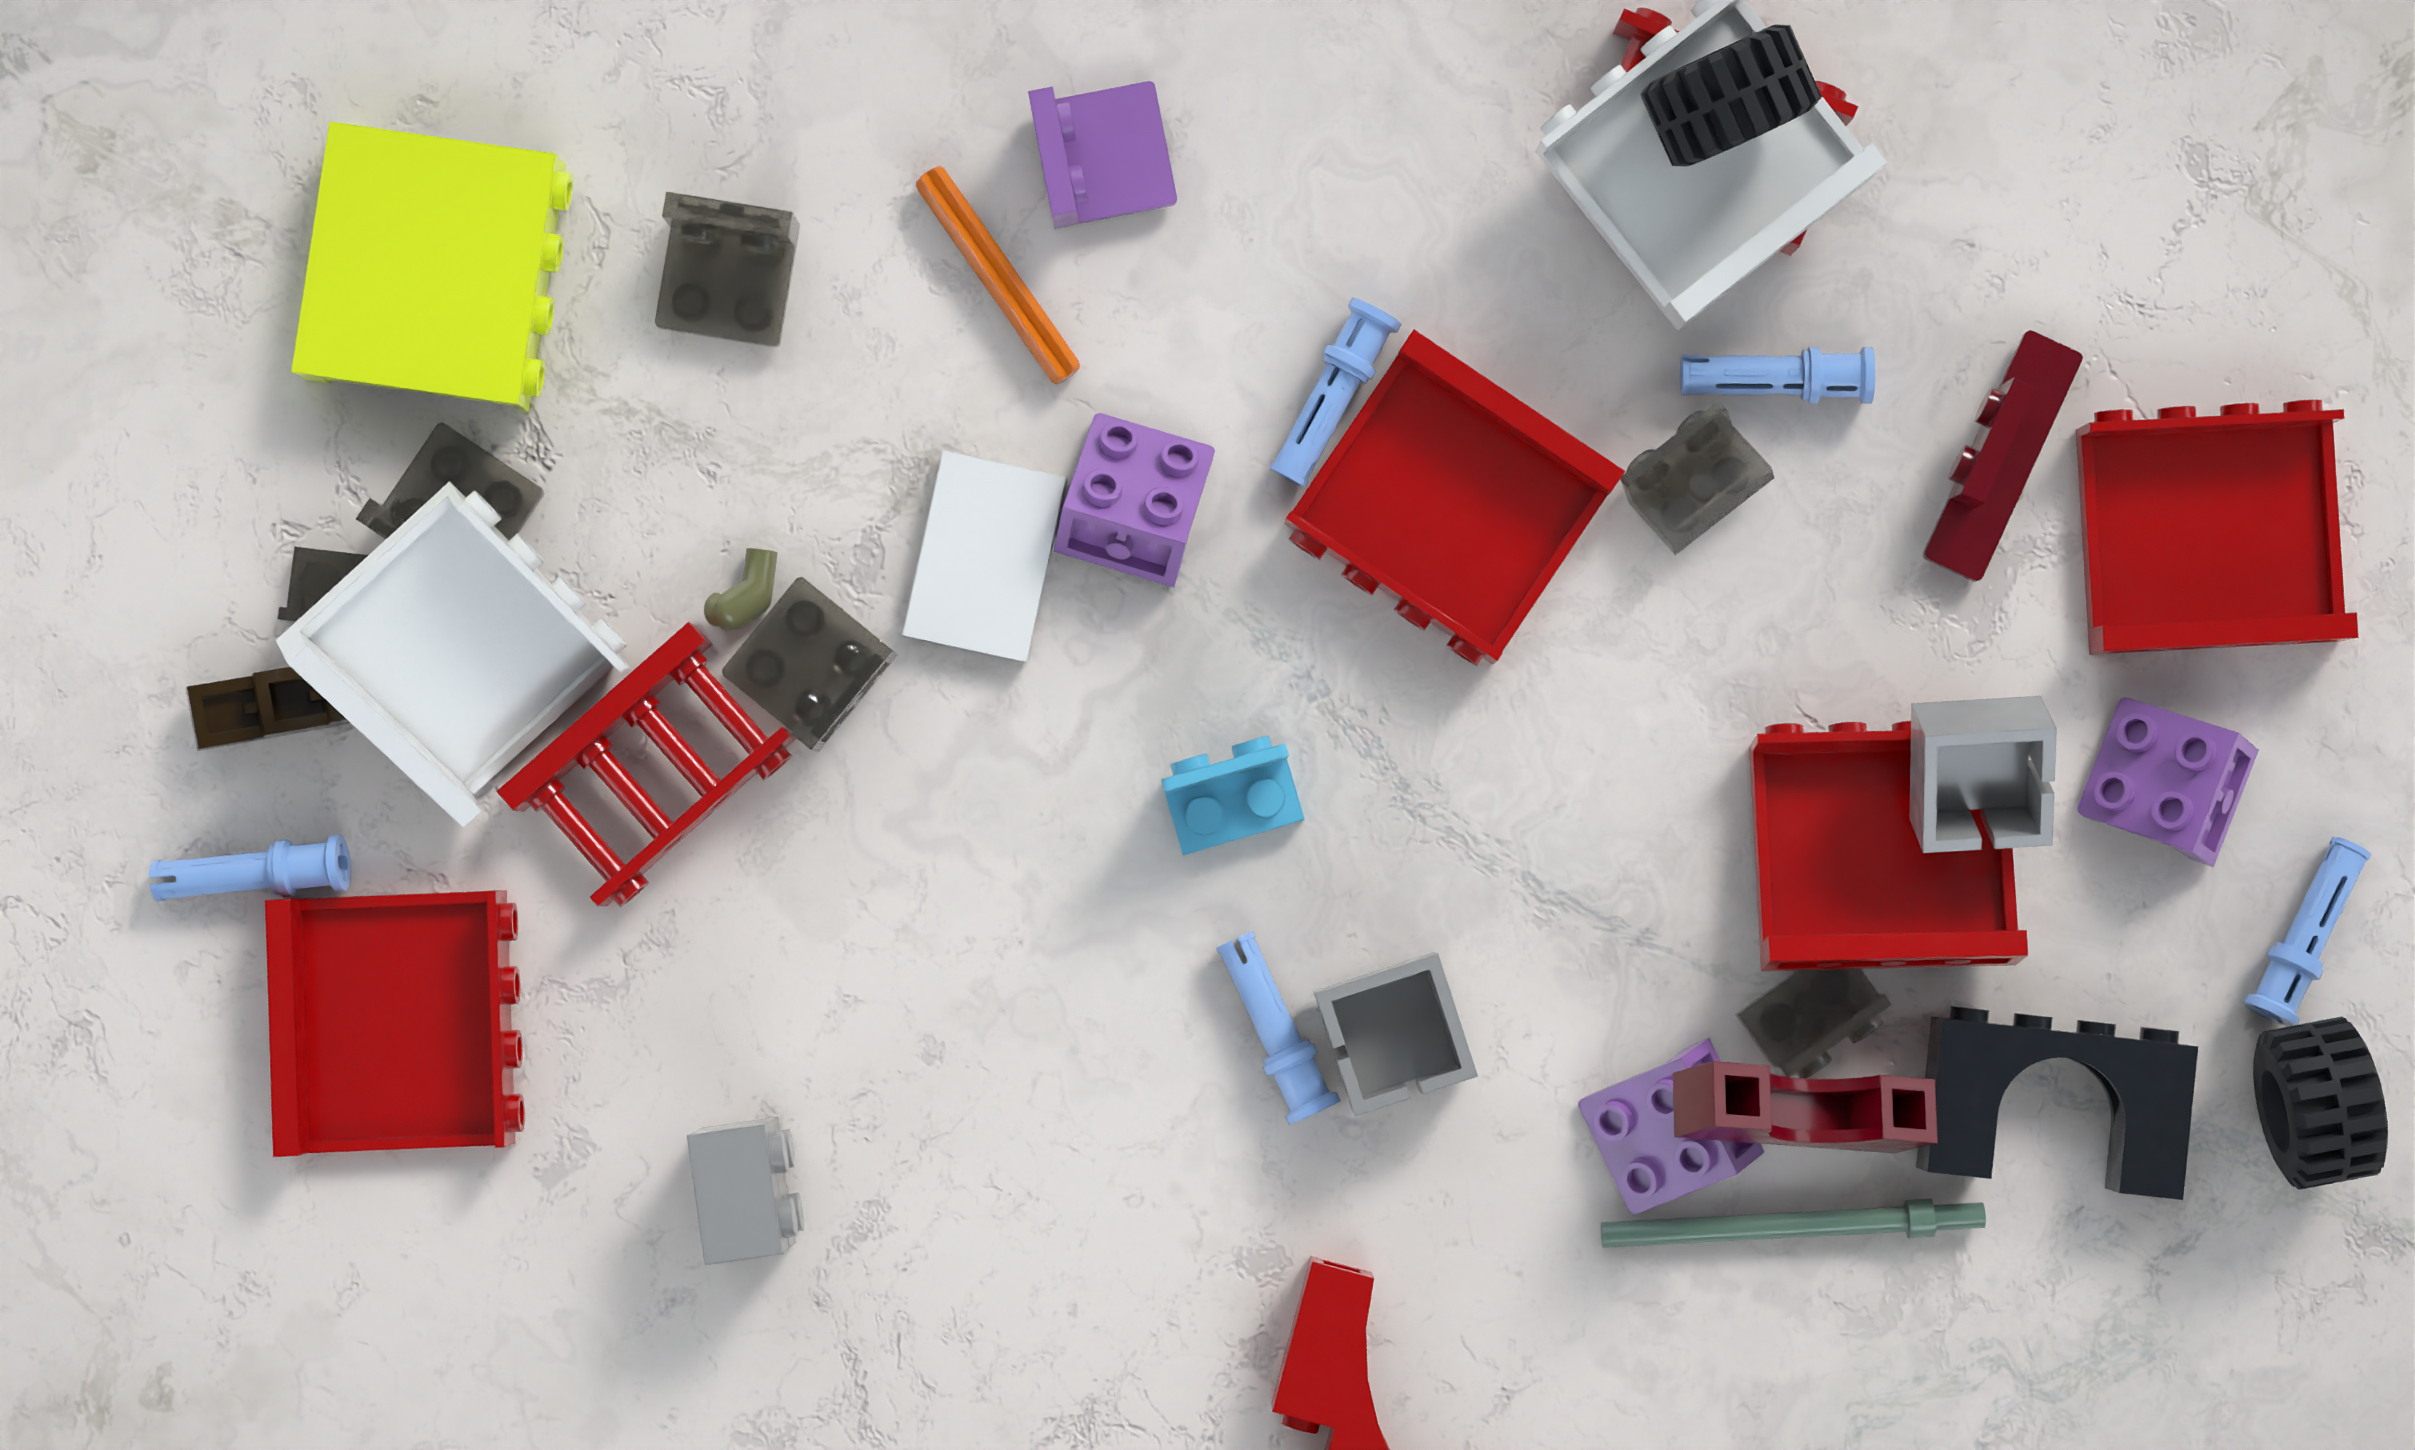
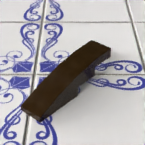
M292 667L256 672L247 677L186 687L197 751L350 723Z

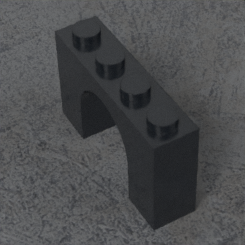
M1951 1006L1950 1018L1931 1016L1925 1079H1935L1938 1143L1918 1148L1916 1168L1931 1173L1992 1179L1999 1106L2009 1084L2019 1073L2037 1062L2051 1058H2068L2084 1066L2097 1078L2109 1101L2111 1128L2105 1189L2122 1194L2183 1200L2198 1046L2179 1044L2180 1031L2140 1027L2139 1039L2115 1037L2116 1024L2077 1020L2076 1032L2052 1030L2053 1017L2014 1013L2013 1025L1988 1023L1989 1010Z

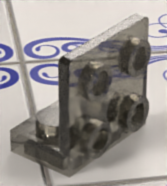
M666 192L662 217L670 226V233L655 316L656 326L662 330L778 347L781 343L800 224L794 213L779 209Z
M438 423L385 502L382 504L369 498L356 517V520L384 539H387L450 481L465 497L474 490L480 494L501 517V520L494 526L510 540L520 532L543 498L544 490L447 424Z
M798 577L723 667L722 674L791 730V734L810 750L819 753L896 659L898 654L805 578Z

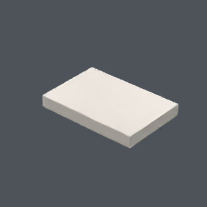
M943 450L902 635L908 638L1027 663L1067 477Z

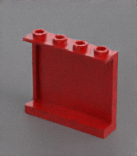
M1413 329L1400 348L1397 357L1295 508L1287 515L1284 524L1293 530L1289 540L1310 556L1320 560L1326 552L1343 563L1346 567L1341 575L1350 583L1369 595H1373L1376 589L1380 588L1399 601L1393 610L1402 618L1423 631L1432 623L1451 636L1446 646L1454 653L1475 666H1478L1483 658L1494 664L1499 660L1503 650L1599 507L1621 479L1625 470Z
M2298 400L2283 403V412L2260 413L2259 403H2237L2220 406V416L2196 417L2195 406H2177L2158 409L2157 419L2133 420V410L2119 409L2095 412L2094 422H2089L2076 429L2089 655L2327 643L2359 638L2357 612L2345 613L2333 429V423L2345 419L2344 409L2323 410L2322 400Z
M1911 720L1892 724V731H1867L1866 723L1841 722L1829 725V732L1804 733L1803 725L1781 723L1765 727V733L1756 735L1749 746L1761 971L2016 966L2028 956L2027 930H2018L2013 848L1994 849L1980 817V809H1972L1970 812L1982 838L1981 850L1922 852L1909 819Z
M507 890L265 900L273 1157L300 1156L307 1153L494 1145L495 1148H503L516 1143L515 1132H523L525 1105L523 1095L514 1094L513 1068H521L523 1043L520 1030H512L511 1005L519 1004L521 983L518 967L509 966V941H516L518 937V911L515 902L507 903Z

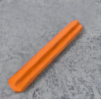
M941 166L932 168L924 173L916 181L918 192L1052 383L1059 384L1073 376L1080 369L1079 360L949 174Z

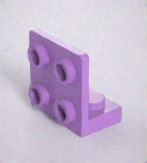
M1152 81L1055 99L1053 86L1028 91L1055 229L1170 207L1177 203V194L1156 87Z
M1095 414L1062 508L1053 552L1175 587L1191 526L1213 461L1215 449L1207 444L1106 414Z
M2123 697L2118 702L2077 808L2078 813L2086 818L2172 846L2190 860L2214 867L2259 749L2239 732Z
M1710 1038L1688 1046L1662 1065L1587 1095L1578 1102L1579 1109L1631 1214L1641 1213L1735 1176L1764 1153L1762 1145L1758 1143L1674 1137L1673 1073L1707 1062L1720 1061Z

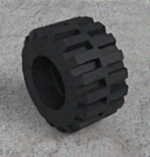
M1777 24L1727 45L1650 82L1640 94L1671 165L1681 167L1694 165L1767 133L1807 113L1822 98L1791 25Z
M2341 1016L2262 1031V1034L2257 1039L2253 1059L2255 1098L2267 1145L2276 1165L2287 1181L2293 1187H2296L2297 1190L2375 1176L2381 1173L2388 1145V1121L2385 1100L2372 1056L2352 1023Z

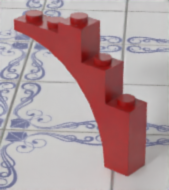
M1310 1256L1271 1402L1272 1412L1283 1414L1281 1424L1295 1430L1317 1434L1320 1425L1330 1427L1324 1450H1390L1378 1424L1368 1382L1366 1326L1374 1276L1370 1271Z

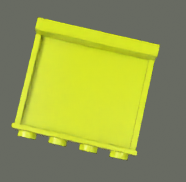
M329 121L291 372L307 381L330 384L331 380L377 386L510 405L520 411L529 412L531 397H540L545 378L544 360L537 359L541 334H550L554 318V299L546 297L550 272H559L563 258V236L556 235L559 210L567 211L572 198L573 176L572 173L565 172L566 164L556 153Z

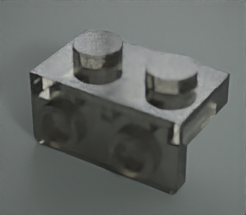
M1717 402L1706 411H1696L1688 416L1680 424L1676 434L1656 450L1649 449L1639 454L1630 463L1626 473L1620 480L1630 506L1676 555L1775 477L1772 467L1732 425L1728 410L1721 402Z
M1862 969L1798 970L1735 1013V1016L1777 1075L1791 1077L1796 1073L1799 1078L1807 1079L1832 1061V1057L1827 1050L1847 1036L1855 1044L1882 1026L1884 1021L1879 1014L1892 1004L1885 994L1876 991Z

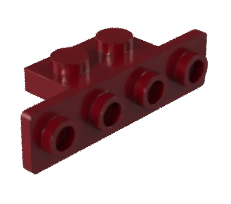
M2032 330L2022 335L1998 390L1991 387L1979 406L1974 422L1981 424V427L1972 446L1964 445L1952 465L1948 479L1955 483L1923 551V558L1973 582L1983 578L2083 360L2080 352Z

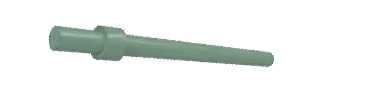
M1932 1199L1905 1200L1902 1207L1601 1222L1602 1247L1609 1248L1906 1232L1908 1238L1935 1237L1936 1230L1985 1228L1986 1214L1983 1202L1934 1205Z

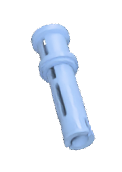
M1351 298L1348 304L1351 313L1334 345H1326L1324 348L1322 361L1327 365L1305 406L1299 413L1298 419L1276 460L1269 468L1304 488L1359 383L1367 384L1368 380L1373 379L1376 374L1373 364L1389 334L1398 333L1402 325L1397 319L1386 312L1357 298Z
M1808 347L1807 350H1802L1801 356L1681 355V395L1786 394L1800 395L1801 400H1807V403H1818L1821 397H1858L1862 404H1872L1875 391L1873 347H1862L1860 353H1821L1819 347Z
M335 834L330 835L327 842L292 845L288 839L278 840L275 844H271L266 852L171 861L155 860L150 865L149 878L176 876V881L150 884L153 898L157 902L173 898L254 891L271 888L273 893L279 894L282 897L295 895L297 889L331 886L336 892L346 891L351 880L350 854L344 836Z
M2340 837L2331 838L2325 857L2304 896V900L2283 943L2276 942L2274 946L2269 947L2266 956L2270 963L2255 993L2247 994L2243 1001V1005L2248 1009L2286 1027L2298 1025L2300 1022V1018L2296 1014L2312 980H2320L2324 972L2322 969L2323 962L2319 960L2321 953L2339 916L2343 912L2366 860L2368 861L2371 853L2363 847Z
M1254 931L1238 937V941L1248 960L1246 964L1241 962L1232 940L1217 947L1216 950L1221 955L1255 1026L1258 1037L1267 1052L1268 1058L1263 1060L1265 1066L1262 1068L1266 1076H1273L1288 1105L1289 1112L1285 1118L1288 1124L1291 1125L1341 1100L1337 1092L1329 1091L1314 1059V1056L1318 1053L1315 1044H1311L1309 1039L1301 1040L1294 1021L1285 1006L1255 940Z

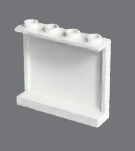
M1700 0L1690 10L1696 17L1691 23L1678 33L1675 32L1671 25L1664 28L1640 49L1646 58L1635 67L1626 72L1621 65L1616 66L1590 88L1596 96L1593 100L1577 112L1569 104L1546 121L1540 128L1545 137L1540 141L1535 151L1677 331L1873 178L1888 163L1872 143L1863 148L1822 97L1813 109L1741 145L1691 166L1671 165L1640 94L1650 82L1767 28L1745 0Z
M449 481L276 639V642L290 667L464 828L482 811L474 797L478 790L611 668L615 667L624 677L629 675L632 669L620 654L627 646L620 635L603 618L592 624L579 611L586 605L585 601L561 576L551 583L537 569L544 563L543 559L518 533L508 540L494 526L501 520V517L480 494L474 490L465 497Z

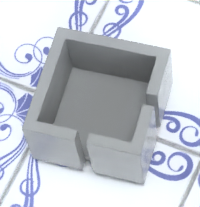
M2041 696L1911 703L1909 819L1923 853L1981 850L1982 838L1970 812L1972 809H1980V817L1994 849L2053 846L2054 791L2049 782L2055 781L2057 728Z
M1432 952L1313 991L1330 1045L1333 1049L1343 1045L1347 1054L1335 1057L1351 1110L1355 1116L1411 1099L1407 1086L1404 1083L1414 1079L1418 1090L1422 1094H1426L1478 1077L1438 953Z
M778 1117L703 1127L687 1135L705 1265L780 1255L796 1243L795 1236H797L798 1231H804L802 1202L799 1193L789 1194L785 1178L789 1168L795 1167V1151L790 1129L780 1130Z

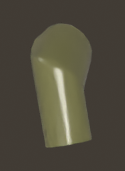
M746 548L742 581L722 594L713 593L704 604L705 619L710 625L721 627L725 631L737 630L767 611L772 601L778 552Z

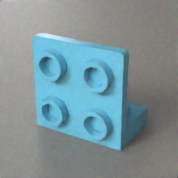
M1268 735L1233 745L1231 748L1234 756L1233 759L1210 765L1206 753L1170 764L1173 776L1161 779L1183 855L1305 820L1287 761L1289 754L1286 743L1272 747Z

